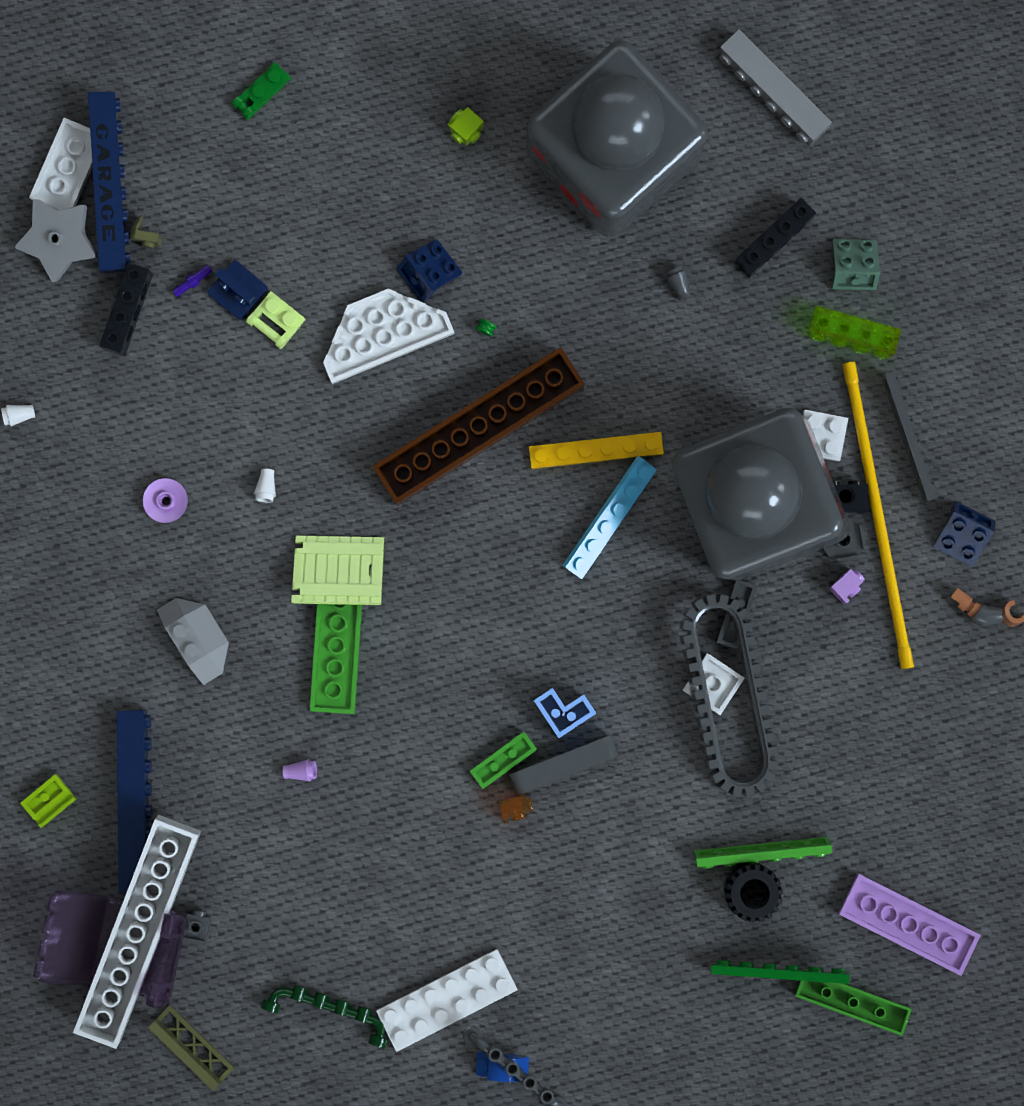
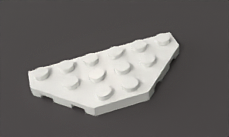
M386 289L347 305L323 364L331 383L334 384L455 333L445 311L430 307L423 302L408 298L391 289Z

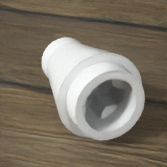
M33 404L6 405V407L1 408L4 425L14 426L28 419L35 418Z
M261 469V474L254 491L256 501L271 503L273 498L276 497L274 470Z

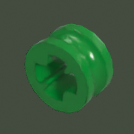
M480 318L478 321L480 324L475 327V330L488 337H493L494 334L492 332L497 329V326Z

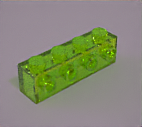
M815 306L806 335H810V339L823 342L828 340L832 342L833 346L845 348L846 345L853 347V351L866 354V352L875 353L876 358L887 360L888 357L892 358L895 355L902 329Z

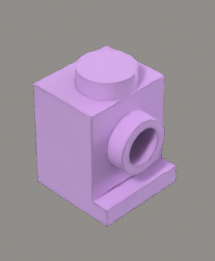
M849 569L829 587V590L842 604H847L850 601L847 597L850 596L852 598L861 590L859 585L865 579L857 570L853 572L852 569Z

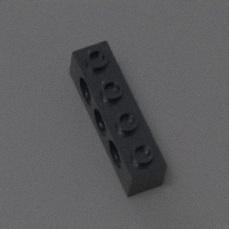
M801 197L736 258L734 263L751 278L814 218L816 212Z
M128 262L99 345L103 350L126 356L153 277V273L149 269Z
M861 480L848 481V485H839V481H833L838 496L841 491L849 494V501L847 503L841 501L845 513L869 511L868 484H861Z

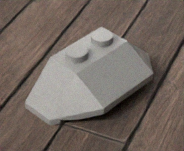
M175 598L157 609L169 636L189 668L203 685L223 674L229 641L205 604Z

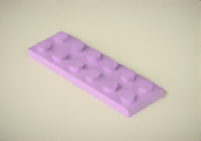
M858 873L838 912L839 915L962 976L981 936Z

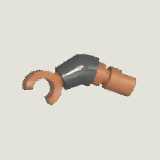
M958 587L951 596V598L958 602L957 608L961 611L966 610L967 615L971 617V621L979 626L987 627L1003 622L1007 626L1014 627L1024 622V614L1019 616V618H1014L1010 614V607L1015 605L1014 600L1006 603L1001 609L1000 607L972 602L973 598Z

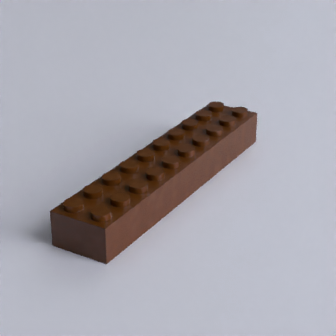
M559 347L372 467L396 505L399 506L584 388L585 383L563 349Z

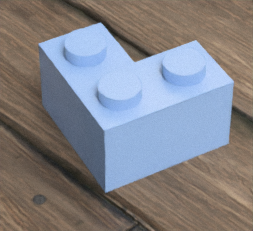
M553 688L533 700L558 738L596 714L584 694L566 706L563 705Z

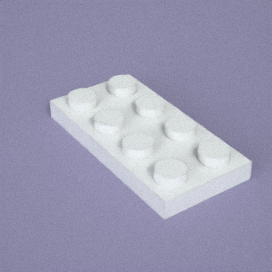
M63 118L29 196L31 200H41L58 210L76 206L92 170L90 128Z

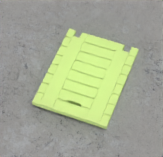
M295 537V543L303 544V548H295L292 590H299L300 595H292L291 603L381 605L384 537Z

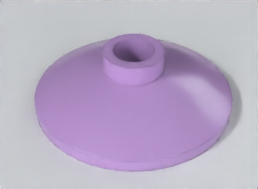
M167 478L152 482L145 490L143 496V506L146 513L153 520L161 523H169L179 519L184 514L188 504L187 493L183 486L177 481ZM166 497H169V498H170V504H169V505H164V504H163V499H164V498H166Z

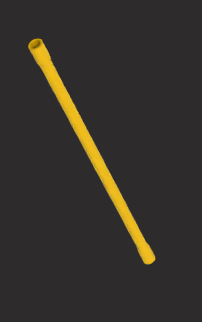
M848 362L842 364L848 387L866 484H868V496L897 640L901 669L912 668L914 663L908 643L863 411L856 363Z

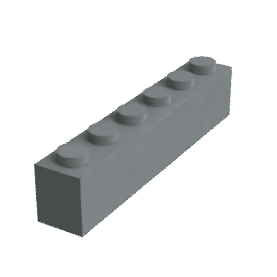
M740 29L720 47L718 54L722 63L726 66L730 65L735 70L737 78L742 82L746 81L751 86L750 90L757 97L761 96L766 101L767 108L772 112L776 111L782 117L781 121L788 128L792 127L797 132L796 136L801 142H807L811 146L830 127L832 122Z

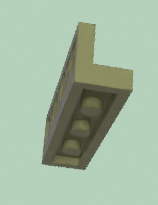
M171 1005L148 1027L213 1091L235 1068ZM170 1012L176 1018V1027L168 1028L161 1020ZM180 1030H189L193 1034V1043H183L180 1040ZM187 1046H193V1052ZM196 1046H205L209 1050V1059H200L196 1055ZM212 1053L217 1057L216 1059H212ZM212 1062H222L228 1069L218 1077L212 1071Z

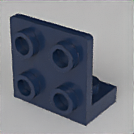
M437 239L406 255L396 268L420 302L423 303L430 299L437 289L462 275L460 268Z
M955 501L951 508L950 518L935 541L934 548L970 566H974L995 532L996 521Z

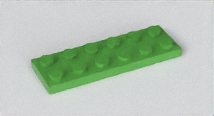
M317 604L310 711L355 714L362 605Z

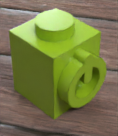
M468 107L464 111L460 109L448 123L452 133L451 137L458 144L462 142L466 146L470 142L474 144L481 136L480 131L484 128V121Z

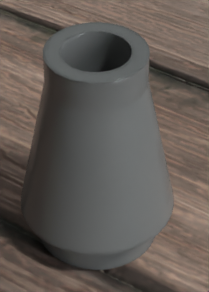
M683 266L667 271L666 279L678 296V299L681 300L691 296L687 272L683 269Z

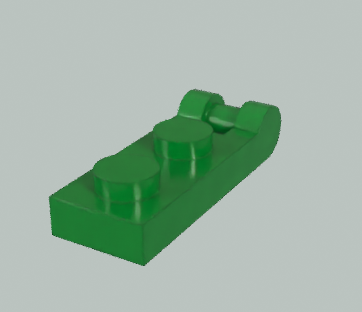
M274 62L241 95L237 96L231 105L236 110L239 109L243 113L242 116L249 120L291 80V77ZM250 99L254 104L248 106L245 102Z

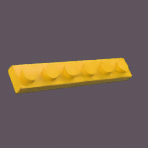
M661 432L529 446L531 469L664 454Z

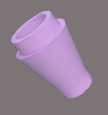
M307 759L294 764L284 765L283 777L284 779L310 782L312 779L317 778L316 762Z

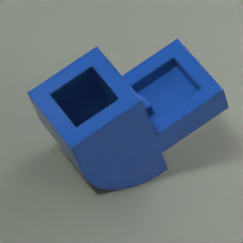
M477 1052L476 1075L487 1077V1080L520 1081L515 1076L508 1075L499 1063L492 1062L485 1052ZM504 1054L508 1060H514L523 1072L528 1073L529 1057L517 1054Z

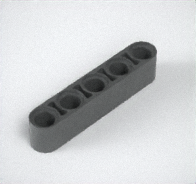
M608 735L564 752L561 755L541 761L538 764L536 763L520 771L513 772L509 776L516 794L520 795L619 756L612 735Z

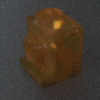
M525 794L499 800L504 824L509 823L508 818L512 817L513 821L526 818V813L534 811L531 798L526 799Z

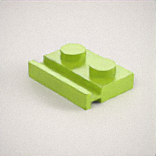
M55 774L20 804L33 820L38 823L39 827L43 828L77 798L71 793V790L58 774Z

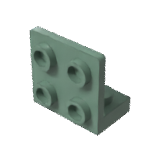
M833 239L835 268L832 289L877 290L880 276L877 241Z

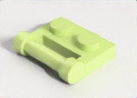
M270 291L257 309L247 318L246 323L250 326L254 325L276 343L275 346L282 349L306 319ZM264 314L286 332L282 336L260 320V316Z

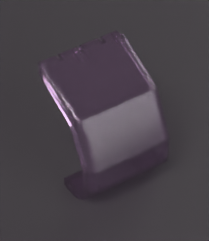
M58 890L54 894H50L47 911H50V914L45 916L42 930L45 937H41L37 954L41 958L36 960L33 977H36L38 981L43 983L91 986L124 899L106 895ZM172 909L170 913H164L160 940L139 992V996L147 998L146 1005L150 1007H163L167 1005L172 995L186 926L185 917Z

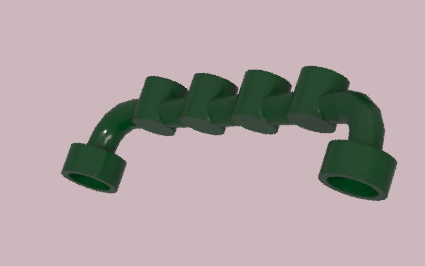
M294 985L293 989L286 987L278 988L271 993L268 1000L263 999L261 1009L277 1014L281 1005L277 1003V1000L285 996L360 1022L371 1024L376 1028V1034L370 1035L368 1043L376 1047L386 1048L388 1039L384 1038V1025L379 1018L370 1015L371 1009L358 1006V1009L355 1010L349 1008V1002L337 999L336 1003L327 1001L328 995L316 992L315 996L306 994V988Z

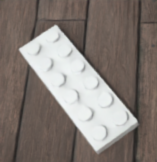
M495 949L376 1010L396 1052L518 989L498 949Z

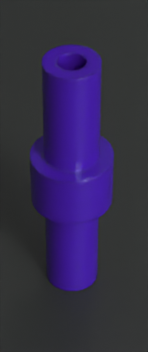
M207 264L195 274L191 273L185 278L186 280L172 291L179 297L191 287L195 288L199 285L200 280L213 272Z

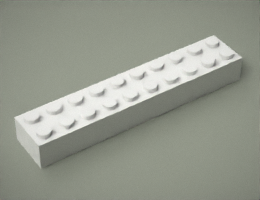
M161 815L155 818L73 1033L115 1049L118 1047L201 830Z

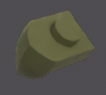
M140 215L131 228L129 240L141 243L142 247L154 249V246L161 247L162 237L159 234L142 231L143 215Z

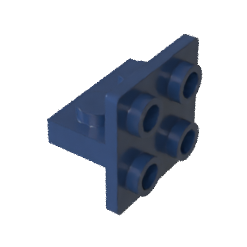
M234 260L225 271L220 268L215 273L217 280L207 293L238 320H242L268 290V287L237 260Z

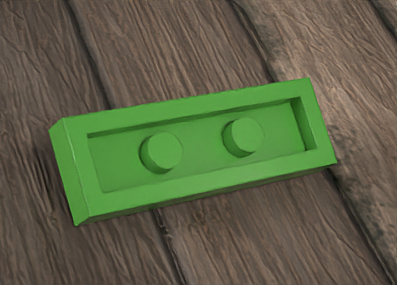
M522 732L470 770L481 788L484 789L535 752L537 748L526 733Z

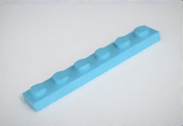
M636 457L562 565L580 579L584 577L656 472V468L643 458Z

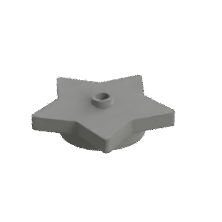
M33 200L32 227L16 244L15 248L39 258L52 282H58L72 262L98 257L97 252L87 238L85 230L86 205L58 210L41 200Z

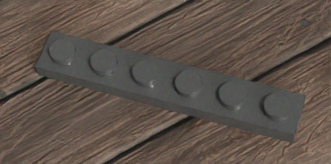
M894 372L885 374L882 377V381L923 502L936 499L937 488L935 483L930 481L928 475L930 467L928 462L923 460L921 441L919 439L916 440L914 434L916 427L913 419H909L907 400L901 396L900 389H902L900 379L898 376L895 377Z

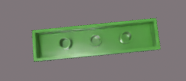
M798 980L794 992L795 997L903 1036L912 1010L908 1006L842 983Z

